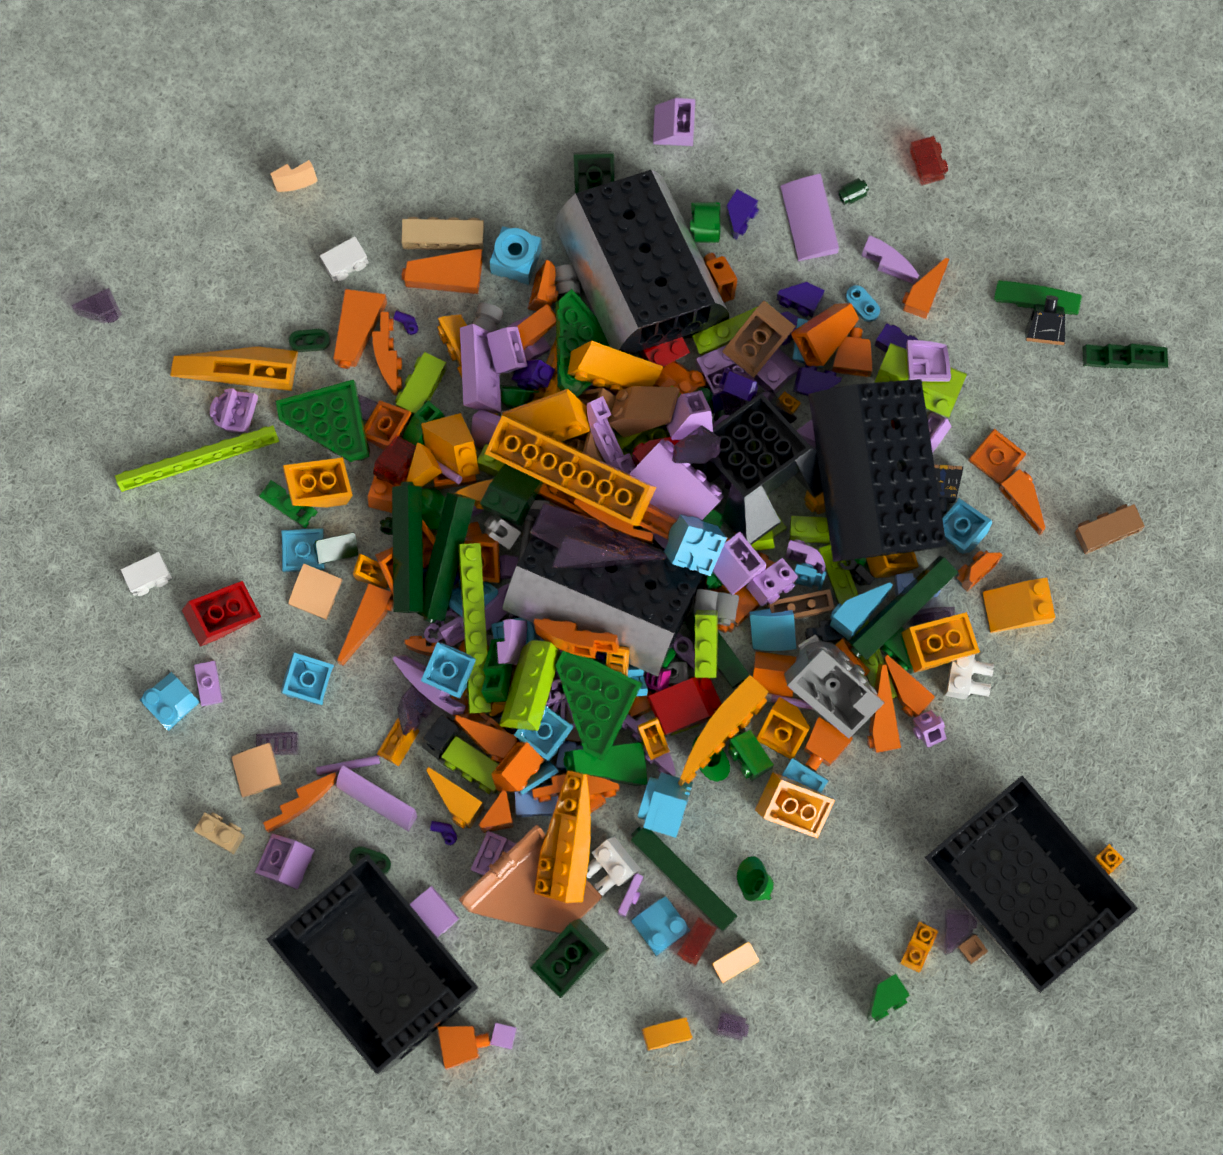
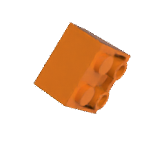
M379 461L368 493V507L392 513V487L401 486V482L407 481L410 468Z
M517 742L491 774L495 788L498 791H521L527 785V780L530 776L540 769V764L544 759L528 742Z

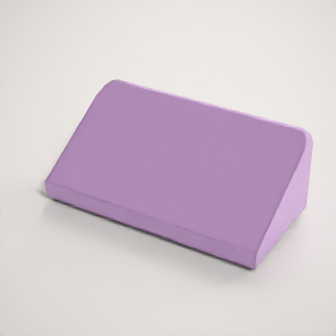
M931 412L927 419L933 453L950 430L951 424L947 418Z

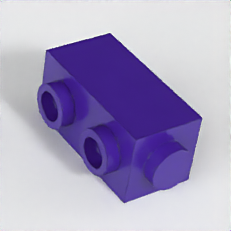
M886 324L877 337L874 346L887 353L890 343L907 349V340L918 339L912 335L907 336L902 333V330L895 325Z
M540 359L526 361L528 367L515 370L511 379L518 383L517 386L523 390L547 388L555 369Z

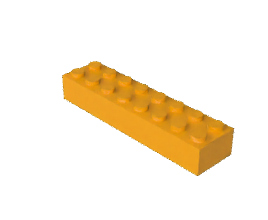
M501 416L485 451L486 455L635 526L640 525L657 488L508 416Z

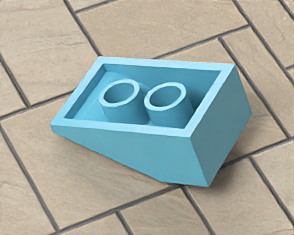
M889 582L846 600L843 605L839 603L830 616L832 619L830 626L850 641L889 595L893 584Z

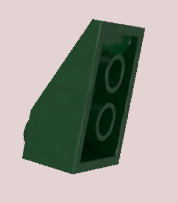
M614 151L574 152L575 193L615 181Z
M504 464L488 486L480 505L484 510L521 527L544 482Z
M578 918L568 924L531 966V969L559 998H562L609 950V947Z

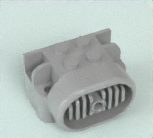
M817 641L806 645L797 655L795 663L784 673L787 686L847 738H850L884 704V701L877 696L876 690L864 676V670L859 665H855L844 652L829 642Z

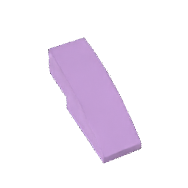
M869 235L862 256L880 263L878 271L916 284L919 274L905 257L893 247Z

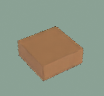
M976 934L958 946V949L970 965L989 952Z

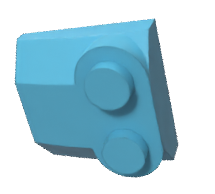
M960 498L942 518L945 539L954 545L958 552L963 554L970 553L987 535L992 525L991 519Z
M437 642L421 681L457 698H461L467 688V682L476 659L456 648Z
M293 653L283 680L281 694L290 698L323 705L324 694L334 665Z
M172 672L153 688L146 690L140 699L144 706L168 731L200 703Z
M545 706L538 731L518 729L514 736L522 742H528L539 755L549 761L556 755L558 748L574 726Z
M666 896L631 921L655 956L691 932L685 920L679 915Z

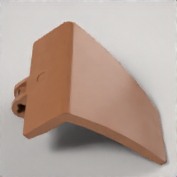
M536 825L507 853L503 851L501 857L494 864L491 863L488 866L490 870L459 901L470 913L561 934L569 923L578 918L581 919L602 899V895L587 879L583 902L565 903L534 894L540 850L546 836L542 829Z

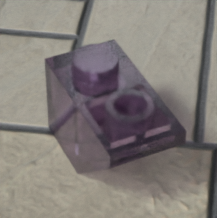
M414 685L401 697L397 707L402 733L405 736L411 730L415 731L419 727L422 717L427 718L433 709L431 707L432 702L419 692Z

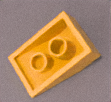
M343 457L283 465L291 503L294 506L334 507L347 505L353 496Z
M1047 577L1027 580L982 592L990 633L1049 624L1056 618Z
M967 612L909 627L902 632L914 673L980 652Z
M428 767L426 771L450 812L453 823L462 829L465 826L471 829L484 809L482 801Z
M772 772L755 811L766 820L818 838L835 800L797 781Z

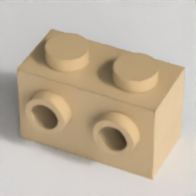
M204 812L194 832L234 855L245 837L240 833L241 828L231 822L229 825L221 822L223 818L214 812L211 815Z

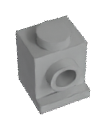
M687 661L669 663L666 669L675 670L677 673L675 676H670L669 686L688 680Z

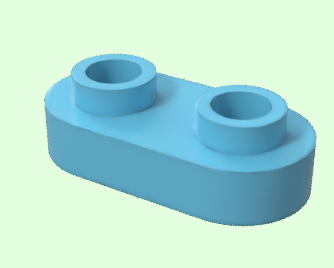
M857 285L847 290L846 301L852 304L855 312L866 322L875 321L879 316L880 307L867 291ZM853 293H859L860 297H854ZM870 307L873 309V312H868L866 309Z

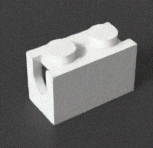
M356 237L320 255L322 264L333 282L346 279L349 273L355 270L360 271L369 263L367 255Z
M497 515L489 516L484 524L486 527L484 530L488 536L509 550L521 534L516 526Z
M159 552L120 569L130 592L134 596L145 595L149 592L150 588L155 586L162 587L168 583V580L172 579L165 561Z

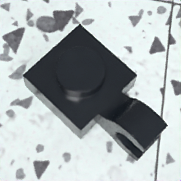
M855 559L848 560L847 566L842 562L837 564L840 569L849 570L853 575L852 579L859 585H870L875 579Z
M831 620L819 621V627L808 628L805 632L806 640L816 635L818 638L821 637V640L824 642L840 641L843 636L830 626Z

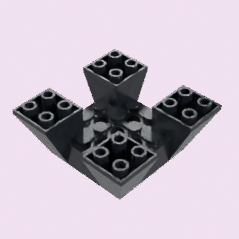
M772 390L760 393L715 426L712 433L701 436L681 454V456L684 455L691 461V466L695 470H700L706 475V480L709 483L720 477L730 488L722 519L735 534L740 532L750 545L781 523L767 495L795 476L814 498L823 492L816 443L814 440L799 434L793 428L791 423L797 420V417Z

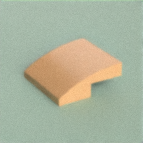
M309 160L292 170L286 164L270 173L277 192L294 191L317 182L314 167Z
M303 563L288 604L327 620L343 580Z
M270 743L232 756L242 797L260 793L265 789L282 784Z

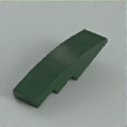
M1132 343L1127 346L1107 344L1106 346L1086 344L1082 346L1083 366L1128 369L1168 368L1167 347Z
M692 613L686 617L684 624L695 636V617ZM718 632L717 669L734 689L749 674Z

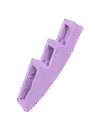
M406 655L394 656L393 661L419 692L449 714H463L465 705L450 698V694L421 681L427 666Z

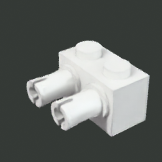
M975 654L950 662L945 696L966 700L971 693L989 697L991 684L975 682L971 677L973 673L992 677L994 663L976 661Z
M614 836L607 839L592 852L594 858L588 863L586 877L592 878L603 867L608 874L595 884L596 890L600 889L598 892L601 895H605L615 884L618 886L625 884L641 869Z

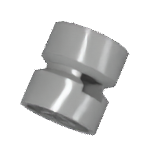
M573 265L555 267V286L558 291L557 300L562 298L571 289L579 297L581 296L580 283L577 282L579 278Z
M479 303L475 312L477 318H474L471 324H475L489 332L497 331L496 324L500 323L503 311L492 304Z

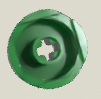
M691 202L692 219L690 220V232L694 242L720 243V202Z

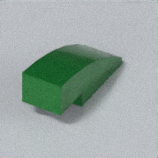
M505 638L491 639L483 667L485 679L481 690L486 703L507 701L512 664H498L497 642H504Z

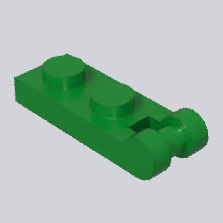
M272 480L259 495L260 499L305 529L309 525V520L318 513L311 506L292 505L290 495L286 493L284 488ZM301 509L305 511L302 517L298 516Z

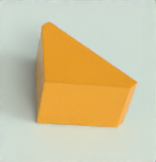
M417 443L406 482H413V486L423 487L441 474L442 470L432 451L421 443Z
M359 554L353 571L355 580L386 589L387 581L379 563L363 554Z
M657 717L637 726V732L650 760L670 752Z

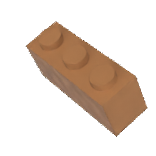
M1124 504L1116 508V512L1112 514L1105 512L1097 516L1095 521L1090 522V520H1086L1078 524V528L1074 533L1084 554L1086 555L1141 532L1145 525L1135 504L1131 506Z
M827 589L779 599L771 605L768 602L767 608L771 610V613L792 610L794 620L831 613L834 610L831 590Z

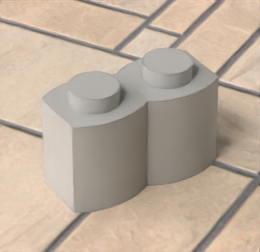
M697 589L693 616L695 617L696 610H718V624L730 626V623H735L739 596Z

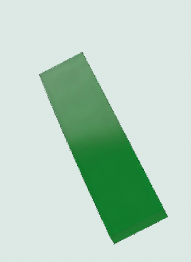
M998 280L994 300L1001 303H1013L1017 307L1034 308L1035 304L1045 305L1046 296L1052 295L1058 297L1057 306L1063 307L1065 314L1078 315L1082 295L1040 285Z

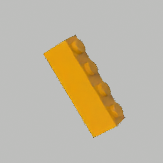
M590 341L571 351L568 374L574 376L576 380L589 381L596 387H606L611 392L618 393V391L632 386L653 387L663 366Z
M569 389L502 412L503 416L511 417L561 442L590 431L587 406Z

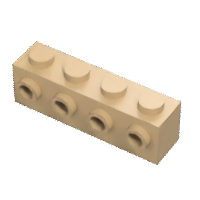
M408 217L407 219H402L401 242L403 249L484 250V220L478 218L460 220L455 217L448 218V220H440L437 217H429L428 219Z

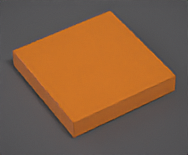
M993 429L968 461L997 484L1001 485L1027 453L996 429Z

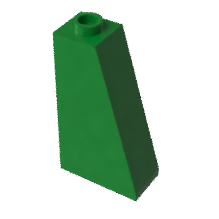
M643 742L614 745L611 747L605 761L586 753L584 749L564 752L563 763L567 771L597 776L612 782L632 786L647 785L648 783Z

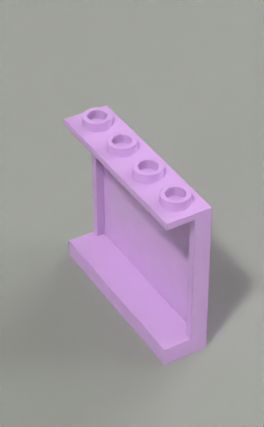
M662 439L630 473V475L657 487L650 504L677 520L680 514L703 520L724 497L720 488L715 484L711 485L706 480V475L700 470H695L691 466V461L686 456H681L676 451V447L668 440ZM654 533V539L665 549L668 539Z

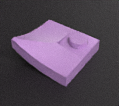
M907 340L908 380L950 381L951 371L947 345L930 341Z

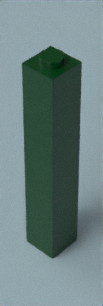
M401 482V486L392 487L393 608L396 613L423 612L422 487L413 486V482Z
M450 492L446 494L423 585V612L417 613L423 616V620L426 622L436 623V620L445 621L459 566L458 545L465 543L475 499L465 495Z
M937 557L848 642L852 646L851 652L858 659L862 657L867 660L959 572L945 557Z
M639 826L631 834L633 837L631 844L721 933L737 918V915L651 830Z

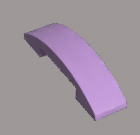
M602 396L587 403L589 426L602 457L607 464L630 474L636 466L630 453L624 455L607 420V417L612 414L604 397Z

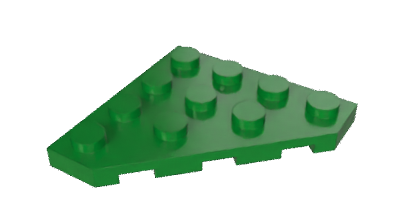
M573 289L569 290L556 302L557 385L561 391L569 389L578 397L592 383L576 380L574 376L568 374L571 351L590 341L610 346L597 317Z
M354 380L276 401L278 418L283 424L349 462L370 457L356 382Z
M562 651L555 666L560 676L583 749L586 753L605 761L642 683L593 659Z

